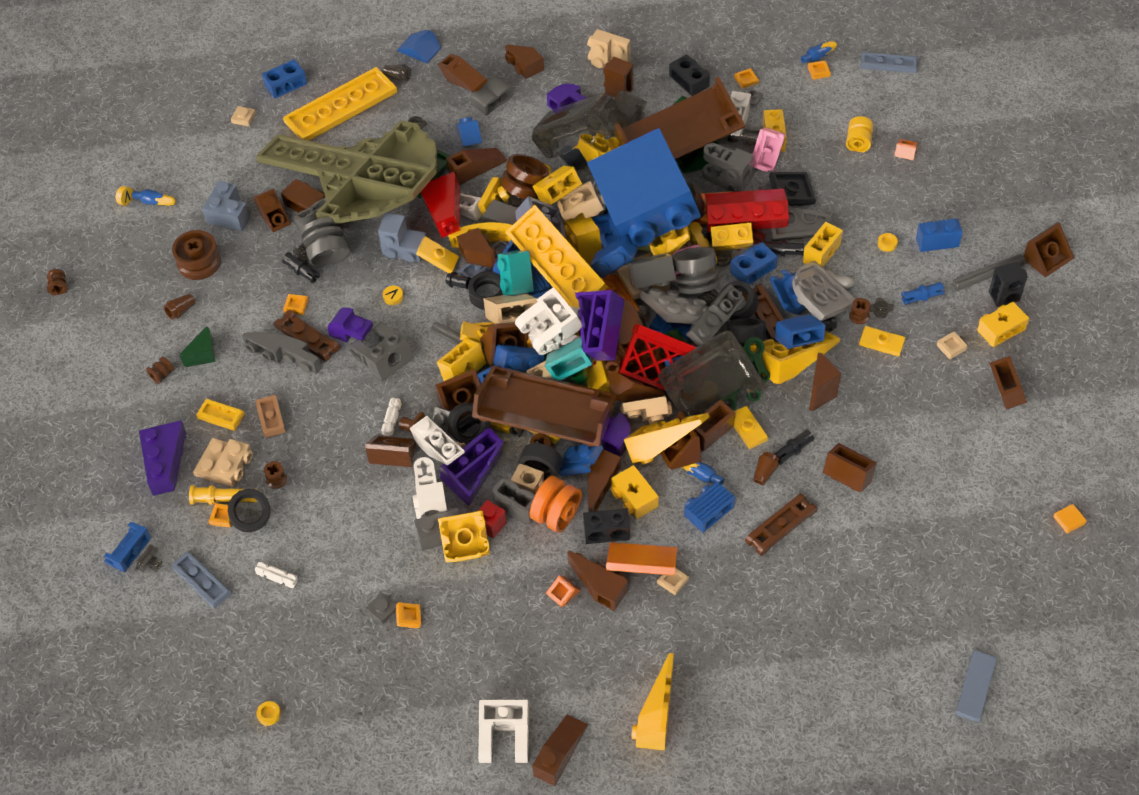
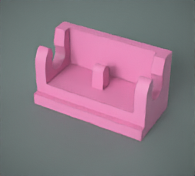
M767 127L760 129L753 151L754 168L765 172L775 169L786 134Z

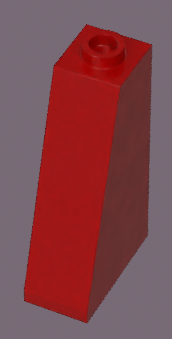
M454 172L430 181L420 192L441 238L460 231L461 189Z

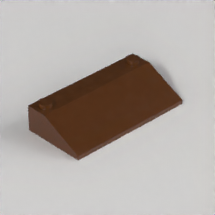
M717 77L715 78L714 85L709 89L627 127L621 128L619 123L616 124L614 133L622 146L659 128L674 159L677 160L707 144L745 128L746 125L721 79Z
M492 366L474 394L472 417L485 422L491 421L584 443L587 446L599 447L604 438L617 394Z

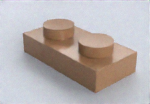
M276 395L255 400L264 437L268 438L286 433Z

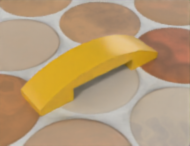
M495 222L472 224L460 227V231L450 234L448 237L452 248H459L456 236L479 228L482 234L487 235L489 242H510L511 238L505 232L512 225Z

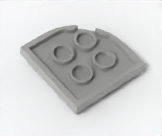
M816 261L801 266L793 277L792 286L797 296V301L805 306L819 321L822 322L852 308L855 298Z
M650 288V290H641L639 296L666 322L694 324L708 308L705 301L679 295L678 291L668 289L665 292L656 288Z

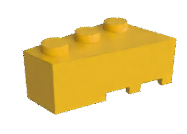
M582 212L574 219L566 221L563 219L565 235L569 243L590 266L595 253L602 250L599 228L591 217L585 218Z

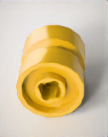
M858 116L849 121L846 146L850 151L866 152L869 150L874 126L869 118Z

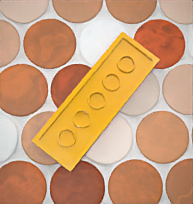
M375 67L283 117V120L299 139L310 141L396 94L397 87Z
M536 205L529 209L505 232L521 251H529L531 263L551 286L556 289L569 306L579 308V300L576 299L575 292L604 291L608 287Z

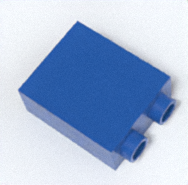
M659 128L587 162L620 237L627 235L636 247L646 246L660 235L673 229H682L688 226L691 221L701 217L690 189Z

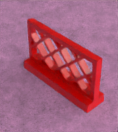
M634 324L632 329L633 335L618 372L697 402L711 363L715 362L717 355L642 325ZM637 338L643 340L647 347V350L638 354L634 347ZM661 347L664 349L666 357L656 361L652 350ZM649 352L653 363L642 367L639 356ZM681 355L685 365L675 369L671 358ZM636 359L639 370L632 373L626 371L628 361ZM668 360L672 371L662 375L658 364ZM697 362L703 364L704 367L701 374L694 376L690 366ZM655 366L659 377L653 380L647 379L645 370ZM687 368L691 378L681 382L677 372ZM674 374L678 384L669 388L666 386L664 378ZM693 381L695 390L693 396L685 393L683 385Z

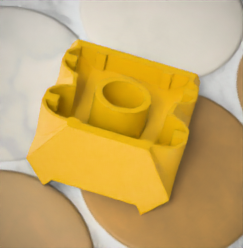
M600 128L592 130L591 135L581 134L578 144L574 148H578L586 161L589 162L621 145L616 137Z
M688 226L682 229H673L655 238L649 244L653 256L664 253L672 255L690 239Z
M483 511L438 519L446 562H458L490 554Z

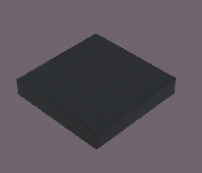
M770 172L769 179L772 189H784L788 205H813L816 203L807 172Z

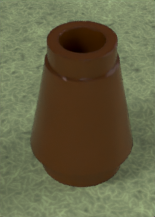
M191 294L167 301L166 305H164V311L170 319H178L195 304V300Z
M763 452L759 456L753 481L764 486L778 468L779 458L770 452Z

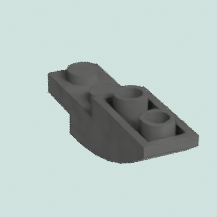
M731 284L728 285L696 320L686 335L700 349L704 348L745 298Z
M248 332L242 335L245 348L251 353L257 352L269 362L273 360L279 363L284 359L289 364L295 363L307 373L311 371L317 374L322 369L319 357L309 353L307 343L286 335L268 332Z

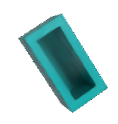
M518 250L498 254L497 265L500 270V288L503 295L534 292L529 251Z
M580 337L547 354L545 367L554 380L560 381L592 365L593 358L583 352L582 338Z

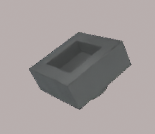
M435 407L432 421L444 432L449 433L447 419L452 410Z
M381 593L365 609L366 612L383 625L396 612V604Z

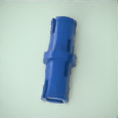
M942 282L928 286L920 285L917 289L902 292L901 296H905L902 297V301L905 305L920 300L923 302L927 301L930 297L943 295L945 291H941V289H944Z

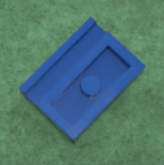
M587 445L569 447L564 453L562 467L558 474L568 476L589 473L591 471L590 465L595 464L603 447L601 445L599 447Z

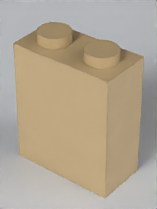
M526 293L483 298L486 319L494 323L515 322L522 313L537 303V298Z

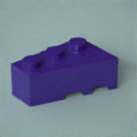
M612 290L575 292L576 299L579 300L580 309L578 310V316L581 317L582 323L580 331L583 352L597 361L615 360L625 299Z
M182 420L139 430L147 483L153 496L175 491L184 440L187 435Z
M488 427L462 448L465 453L449 465L442 464L440 466V479L464 503L470 506L502 455L504 442Z

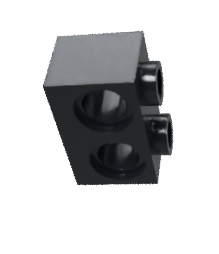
M686 54L669 64V76L691 96L710 87L709 72L703 69L689 55Z
M1018 261L995 267L989 294L997 307L1008 305L1011 302H1019L1028 276L1026 270L1022 269Z
M628 508L583 513L586 544L630 540Z

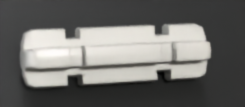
M399 398L390 399V407L387 408L384 419L385 423L381 429L382 434L385 436H392L394 433L393 427L396 426L399 415L398 410H400L402 405Z
M259 562L255 568L257 575L263 577L266 575V578L280 584L285 583V586L294 588L298 582L296 575L292 573L286 574L287 571L272 565L268 567V564L264 562Z

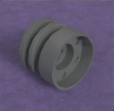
M331 217L314 220L303 226L300 230L303 244L307 247V257L312 266L323 267L337 263L350 254L347 241L342 237L344 232L341 223L334 224L335 221Z
M689 248L673 255L674 271L679 273L676 275V281L678 282L677 290L680 293H703L719 286L718 270L713 268L717 263L713 248Z

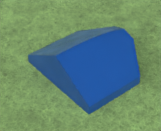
M423 30L411 34L397 51L428 63L441 47L432 31Z

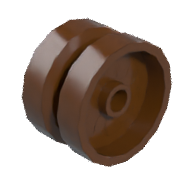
M513 154L508 159L507 170L504 171L500 183L506 191L519 198L526 199L529 196L538 199L532 186L549 175V168L531 156Z
M191 230L176 238L172 245V253L178 270L187 279L202 280L217 272L220 267L221 257L214 237L206 231Z

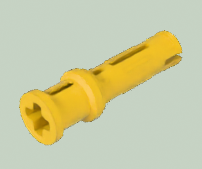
M191 485L189 489V502L191 505H194L195 502L208 503L209 505H213L216 502H229L234 494L244 489L216 488L214 485H209V487H195V485ZM245 498L242 499L240 502L257 503V500L254 498Z

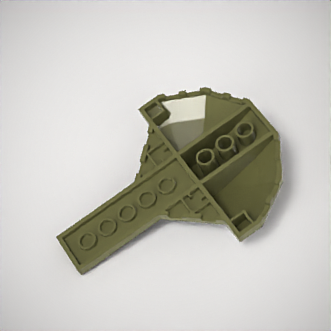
M402 120L391 131L383 133L384 137L374 140L372 137L357 141L358 145L348 148L346 145L335 147L277 134L256 156L259 163L319 176L326 202L316 212L317 219L331 217L335 221L334 224L375 218L416 198L437 173V146L435 141L431 140L418 124Z

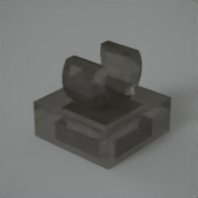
M150 544L137 560L136 569L144 572L149 567L157 573L163 563L156 557L158 549Z

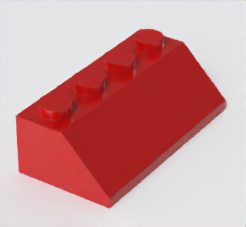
M784 189L705 194L707 232H711V227L745 223H751L752 230L784 228L788 225V201Z

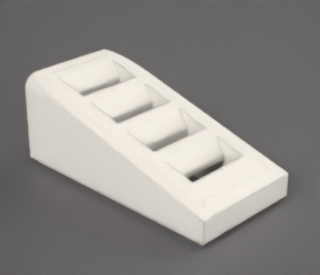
M460 193V214L477 221L482 215L477 205L481 198Z

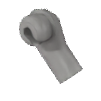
M831 270L827 271L844 289L853 287V278L836 276Z

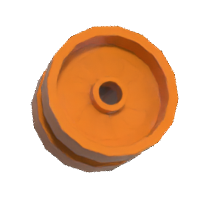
M555 476L548 477L540 486L530 508V518L540 524L547 522V527L557 533L563 532L577 513L581 503L582 491L571 484L565 486V482Z

